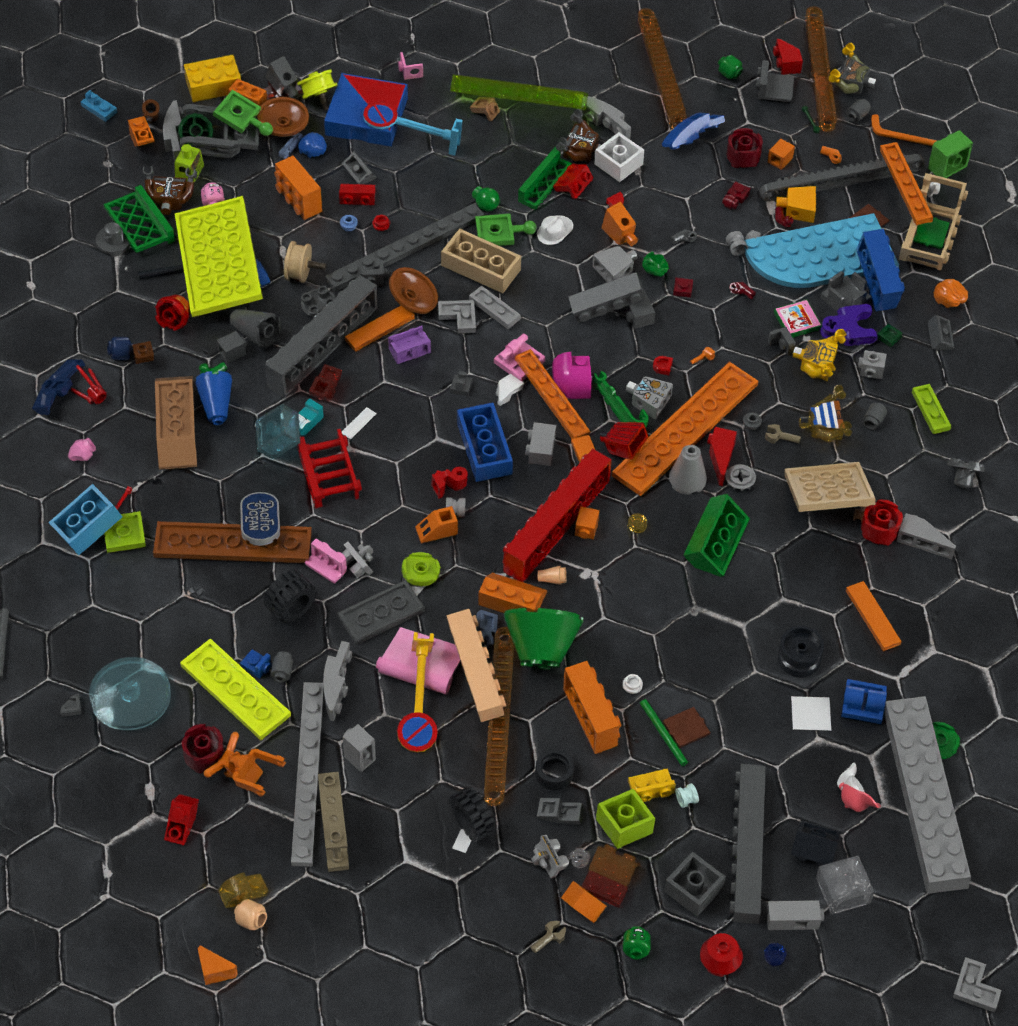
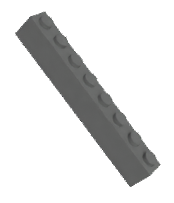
M741 764L740 771L735 773V784H739L738 789H735L734 802H738V808L734 807L733 820H737V826H733V838H736V844L732 845V857L736 858L735 863H732L731 876H735V882H731L730 894L734 895V901H730L729 914H733V922L758 924L760 919L766 766Z

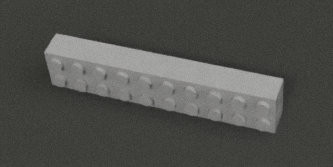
M926 696L886 701L884 717L926 892L930 894L968 889L971 875Z

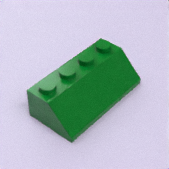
M728 494L710 498L683 556L695 568L723 577L750 518Z

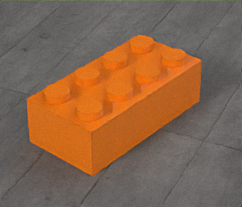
M584 661L565 668L563 690L594 753L597 754L618 746L621 722L619 717L613 713L611 701L606 699L604 695L603 685L598 683L596 679L595 669L590 667L588 661Z

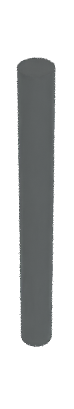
M6 608L1 609L0 680L3 678L9 610Z

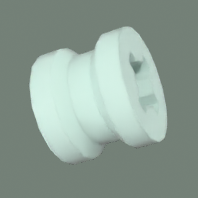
M692 783L688 784L686 788L680 787L675 790L677 800L682 808L687 807L690 803L696 804L699 802L697 790Z

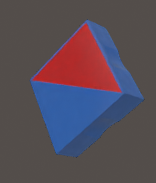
M341 73L324 120L325 135L344 139H357L392 147L398 124H394L387 129L370 127L364 121V109L373 102H386L392 105L397 111V116L401 117L408 100V84Z

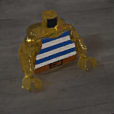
M836 385L833 388L834 394H830L820 402L812 405L808 416L799 417L800 428L810 427L813 438H819L826 442L842 440L843 434L850 436L852 434L850 429L852 425L848 421L843 422L840 403L836 400L837 398H845L844 388L841 385Z

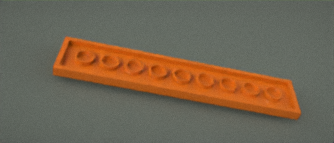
M728 362L648 437L632 460L625 459L612 471V477L639 496H642L675 464L682 449L687 445L697 444L758 386V380L731 362Z

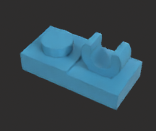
M91 90L85 93V99L81 101L82 107L105 122L118 113L117 107L103 100Z

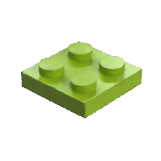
M141 511L121 514L123 517L104 533L107 553L146 547Z

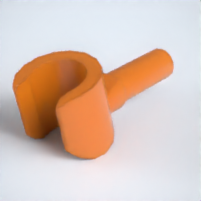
M706 347L702 354L690 360V363L694 364L705 357L711 361L715 358V351L710 347Z

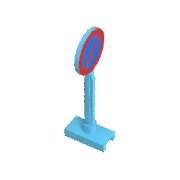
M373 102L364 109L363 118L370 127L387 129L394 124L440 136L450 141L449 154L456 155L457 146L460 145L463 120L456 118L451 130H443L398 117L396 109L386 102Z

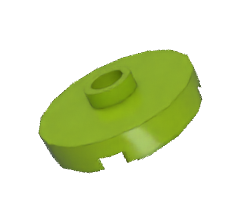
M416 552L403 560L401 572L407 582L416 586H429L439 578L441 567L439 561L432 558V555L429 553Z

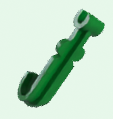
M601 371L599 377L594 373L591 381L592 388L601 392L605 403L611 406L612 411L620 422H643L646 428L649 420L646 411L642 409L639 414L640 420L635 419L620 397L616 395L614 387L607 383L606 373Z

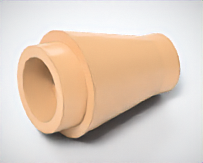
M556 566L538 570V582L558 585L566 583L565 567Z

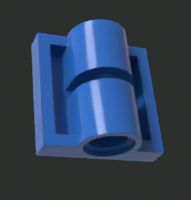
M847 679L841 717L881 724L887 696V686Z

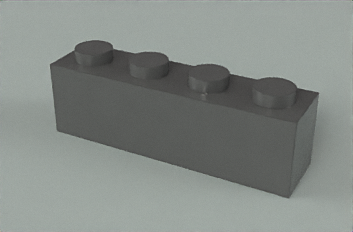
M637 272L569 296L572 312L578 323L646 299Z

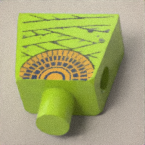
M185 144L181 147V151L175 160V177L187 178L188 181L185 170L189 168V175H192L195 169L197 171V177L193 179V182H195L204 167V161L200 149Z

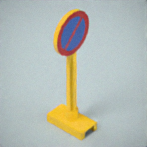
M418 632L413 634L411 651H416V656L418 657L414 713L403 717L397 729L399 742L404 748L412 752H424L431 748L436 742L438 734L437 725L434 720L423 713L425 664L428 652L432 651L433 633H430L429 639L418 638Z

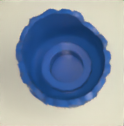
M312 132L305 135L299 141L298 148L301 154L303 153L311 158L312 156L318 157L322 155L327 149V144L322 135Z

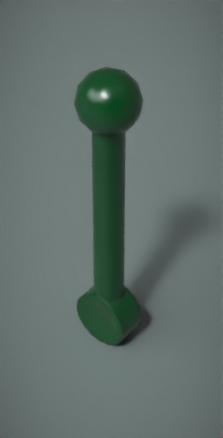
M803 106L802 111L805 112L812 124L813 132L819 133L820 127L814 123L808 112V107Z

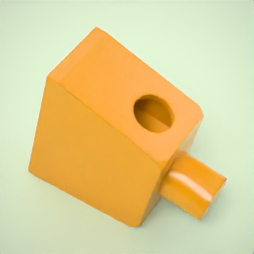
M816 186L788 188L787 197L776 198V207L786 208V216H790L795 220L814 223Z

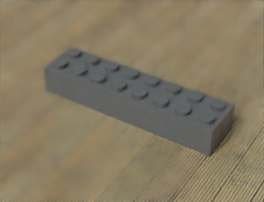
M359 275L343 291H340L337 297L332 302H329L320 313H317L313 320L305 324L302 330L297 335H294L285 346L281 347L276 355L267 360L265 364L267 388L283 398L296 388L345 341V336L354 332L378 309L377 285Z

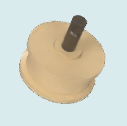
M291 241L284 261V278L288 281L291 278L298 279L300 283H305L310 268L325 271L327 264L311 261L312 247L310 244L302 246L297 245L295 241Z

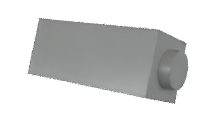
M819 900L768 901L767 904L768 930L819 929L821 921H824V909L820 908Z

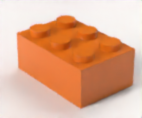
M290 156L275 163L276 189L284 195L286 202L294 207L296 214L306 220L321 213V187L294 156Z

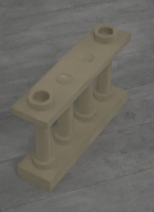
M339 772L318 774L328 872L349 870Z

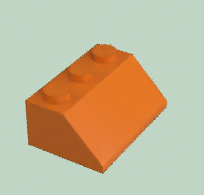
M491 573L485 577L479 590L478 605L502 613L516 608H527L528 612H537L538 608L542 605L547 590Z

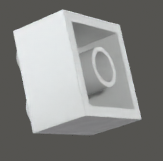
M618 132L595 150L594 164L621 182L643 165L644 149Z

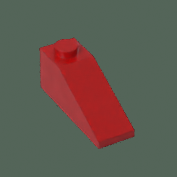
M715 427L713 434L709 433L707 444L710 445L709 453L719 486H723L735 446L737 431Z

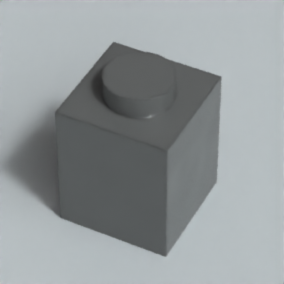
M236 331L217 340L218 352L226 363L246 355V340L243 336L240 337Z

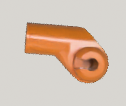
M822 146L820 154L828 156L834 164L841 162L842 156L837 149Z

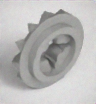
M738 464L727 470L725 480H727L728 486H732L734 490L737 488L743 491L746 488L750 489L755 484L756 474L750 467ZM739 474L742 476V482L739 481Z

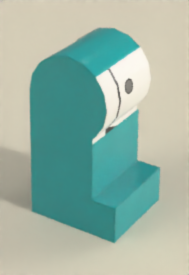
M309 398L305 403V407L298 415L293 417L289 428L301 436H305L324 418L323 406Z

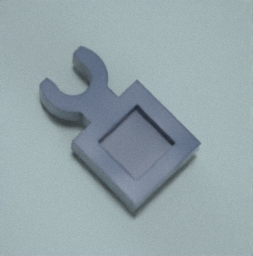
M480 610L477 612L479 626L476 627V630L481 631L483 639L487 641L486 646L489 647L494 643L493 635L497 633L498 615Z

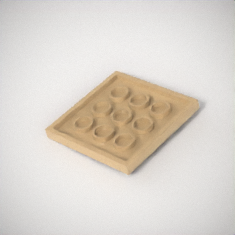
M859 462L785 469V478L799 512L875 505V496Z

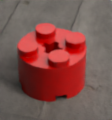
M881 499L877 500L875 505L866 507L861 524L863 537L877 544L890 545L898 537L902 524L903 514L899 511L898 506L889 500Z

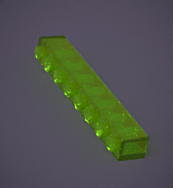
M454 74L452 76L451 92L580 110H586L588 93Z

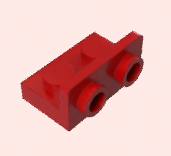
M340 184L339 204L374 205L375 185Z

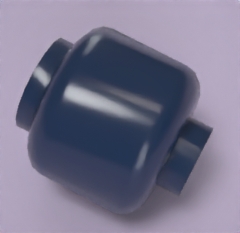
M113 337L111 341H108L107 354L111 356L112 360L127 361L130 359L131 354H134L132 346L134 343H131L129 337Z

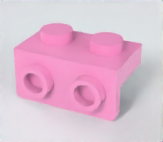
M318 539L311 543L312 555L309 557V561H305V565L335 584L347 572L345 556L341 552L334 551L327 543L321 542Z

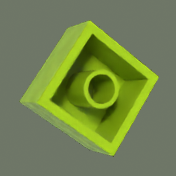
M634 789L598 803L596 820L617 849L653 834L655 817Z

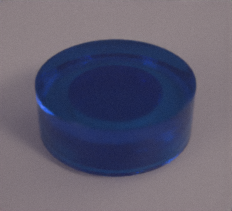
M778 943L769 944L765 949L764 958L768 964L779 966L785 961L786 950Z

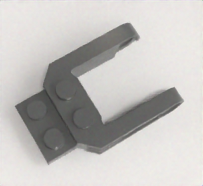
M186 104L182 107V119L188 115L186 112L191 111L204 115L212 125L224 126L223 139L201 136L183 137L180 139V150L185 143H192L191 147L200 149L202 155L223 158L236 156L240 153V148L258 150L259 128L249 124L243 133H240L213 116V112L217 107Z

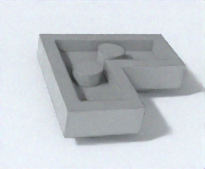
M474 300L438 301L439 320L457 319L458 333H476Z
M965 957L953 998L995 1013L1002 990L981 983L986 964Z

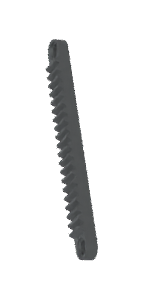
M903 154L912 173L921 170L925 166V161L920 154L907 156ZM882 158V161L876 159L875 162L869 160V163L863 161L862 165L856 163V166L850 164L849 167L843 165L842 169L837 167L836 170L830 168V171L824 169L823 172H820L818 170L817 174L813 172L810 175L804 173V176L798 174L797 178L791 176V179L784 177V180L778 178L777 182L763 185L759 193L762 199L767 202L774 201L777 197H787V190L792 187L816 186V192L888 178L892 177L884 158Z

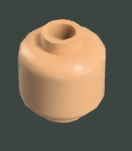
M246 899L236 906L234 911L236 923L248 930L255 931L261 928L267 920L265 907L253 900Z

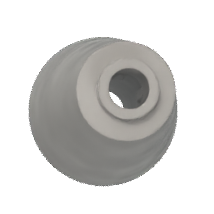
M687 445L682 449L670 471L669 482L672 484V488L680 494L692 495L693 492L702 491L706 485L707 475L700 449L694 445Z

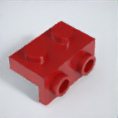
M571 164L563 175L558 178L553 187L556 192L569 191L572 198L577 199L592 181L593 176L587 164Z

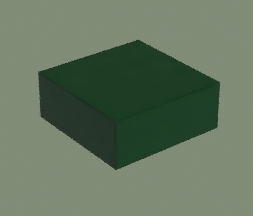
M887 324L877 334V339L891 348L902 338L903 333Z

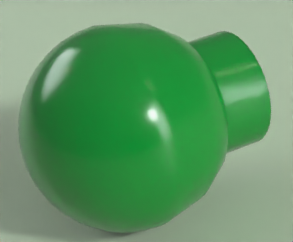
M478 186L472 192V198L476 200L477 206L482 211L490 212L498 207L500 197L495 189Z

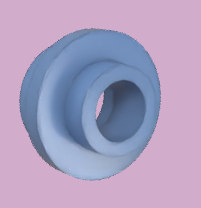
M345 215L340 219V226L345 231H353L358 224L357 218L353 215Z

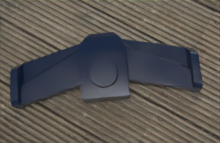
M68 359L45 380L32 407L34 411L39 415L50 414V408L55 397L65 396L73 385L70 377L78 370L76 365H79L81 368L85 367L82 359Z

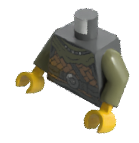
M848 43L843 48L842 53L849 55V57H846L839 71L834 69L830 72L829 81L835 82L834 90L842 91L844 94L853 93L859 95L864 87L874 89L877 80L869 77L870 68L860 61L856 53H853L855 46L852 43Z

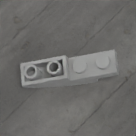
M580 94L575 95V109H580L590 122L596 126L603 123L615 135L620 132L630 139L631 126L624 122V113L596 98Z
M177 100L173 101L169 106L163 124L165 152L172 151L174 161L181 151L178 126L182 120L180 118L182 108L178 107Z
M341 641L336 657L328 655L324 669L325 706L331 721L335 720L336 714H340L342 697L345 698L348 692V686H346L345 666L346 663L351 661L352 651H350L349 642Z

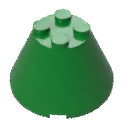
M527 608L510 609L504 612V619L520 659L521 667L531 668L534 665L538 666L539 670H550V668L560 667L584 619L583 617L580 619V615L576 613L538 608L537 612H528Z

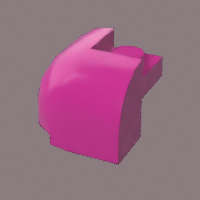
M565 352L554 358L552 363V379L566 398L591 399V366L589 356H572L571 352Z

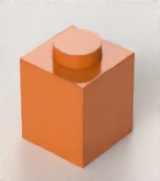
M780 138L769 150L768 163L782 170L793 159L795 146Z
M580 507L575 527V536L594 540L600 510Z

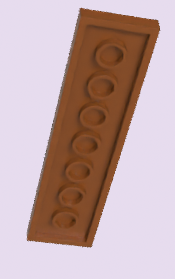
M157 521L153 556L154 558L305 563V561H309L312 527L280 526V536L277 540L275 538L268 545L258 546L250 544L248 540L245 541L242 538L241 524Z

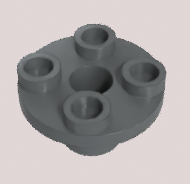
M115 222L107 223L96 236L98 249L103 253L109 254L111 257L118 256L131 246L124 237L122 228Z
M950 458V461L947 463V466L956 468L954 484L961 488H970L972 486L975 472L985 473L984 465L978 462L969 461V464H965V461L961 459Z

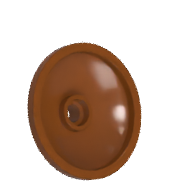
M276 97L267 100L260 106L261 111L257 115V120L262 123L268 122L272 125V135L280 137L292 136L301 132L309 121V113L306 106L290 97Z
M403 267L395 270L390 276V291L394 299L403 308L413 313L426 314L436 307L438 303L437 290L430 279L423 273L412 268Z

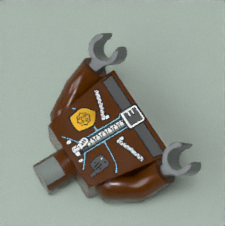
M576 109L570 116L571 121L578 122V124H574L567 140L561 137L557 141L556 149L558 151L563 150V158L571 159L573 162H590L595 154V150L601 144H599V134L584 119H581L583 113L580 109Z
M145 166L143 167V174L146 176L145 191L157 208L161 209L163 215H170L171 210H180L182 205L192 198L195 183L193 179L197 177L195 169L192 175H189V168L185 170V174L188 177L187 181V178L154 176L151 179L154 173L153 167L151 166L150 173H146Z

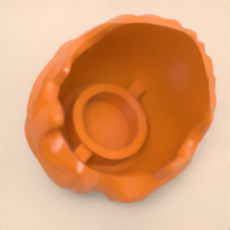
M946 279L940 282L933 292L936 302L944 305L945 308L957 307L960 304H964L968 299V291L955 279Z

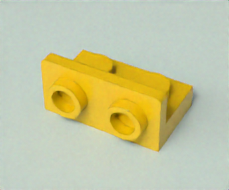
M668 768L628 777L630 789H634L643 802L650 801L652 798L668 797L675 793L676 784L671 779Z

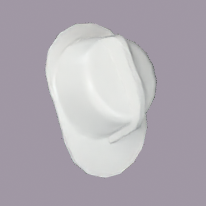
M548 216L542 221L537 231V237L543 244H558L573 230V222L565 216Z

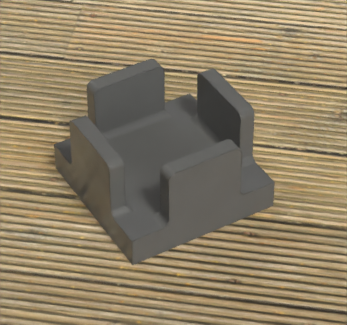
M840 271L829 279L828 288L821 293L820 298L837 311L845 306L867 304L871 301L872 296L866 292L867 281L859 274L854 272L850 279L847 275L844 277V273Z

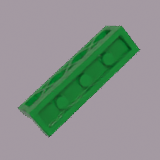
M556 147L553 148L518 190V202L536 210L554 189L553 185L558 181V178L572 164L560 158L561 151H558ZM558 164L565 167L564 169L556 170ZM555 175V180L547 181L548 176ZM538 187H547L544 191H538ZM531 197H537L538 200L534 203L532 201H529L528 199Z

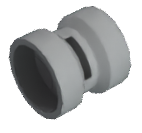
M734 231L727 235L726 242L730 246L732 255L740 256L746 252L745 248L747 250L748 246L744 241L743 234L740 231Z
M446 497V507L452 506L455 514L457 513L459 517H465L466 498H459L456 501L451 497Z

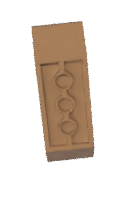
M193 376L156 378L155 380L156 438L159 470L197 467Z

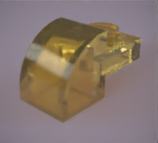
M240 873L226 880L220 886L218 892L225 907L229 908L237 906L246 899L266 896L268 889L261 874L245 876V873Z

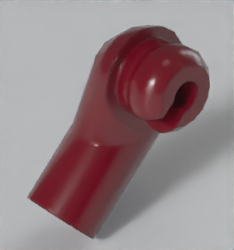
M778 206L775 208V221L785 228L791 227V224L794 222L793 218L790 216L785 217L782 207Z
M732 282L729 285L730 292L733 294H744L749 299L756 295V292L744 282Z

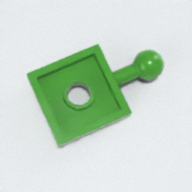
M233 89L213 112L214 117L240 133H243L249 124L259 128L263 136H269L273 132V127L270 123H262L255 119L261 111V107ZM238 109L241 113H234L233 110Z
M510 214L475 216L477 236L498 246L514 245L513 232H525L528 235H532L537 230V226L533 221H526L523 225H512ZM498 229L497 232H492L491 230Z

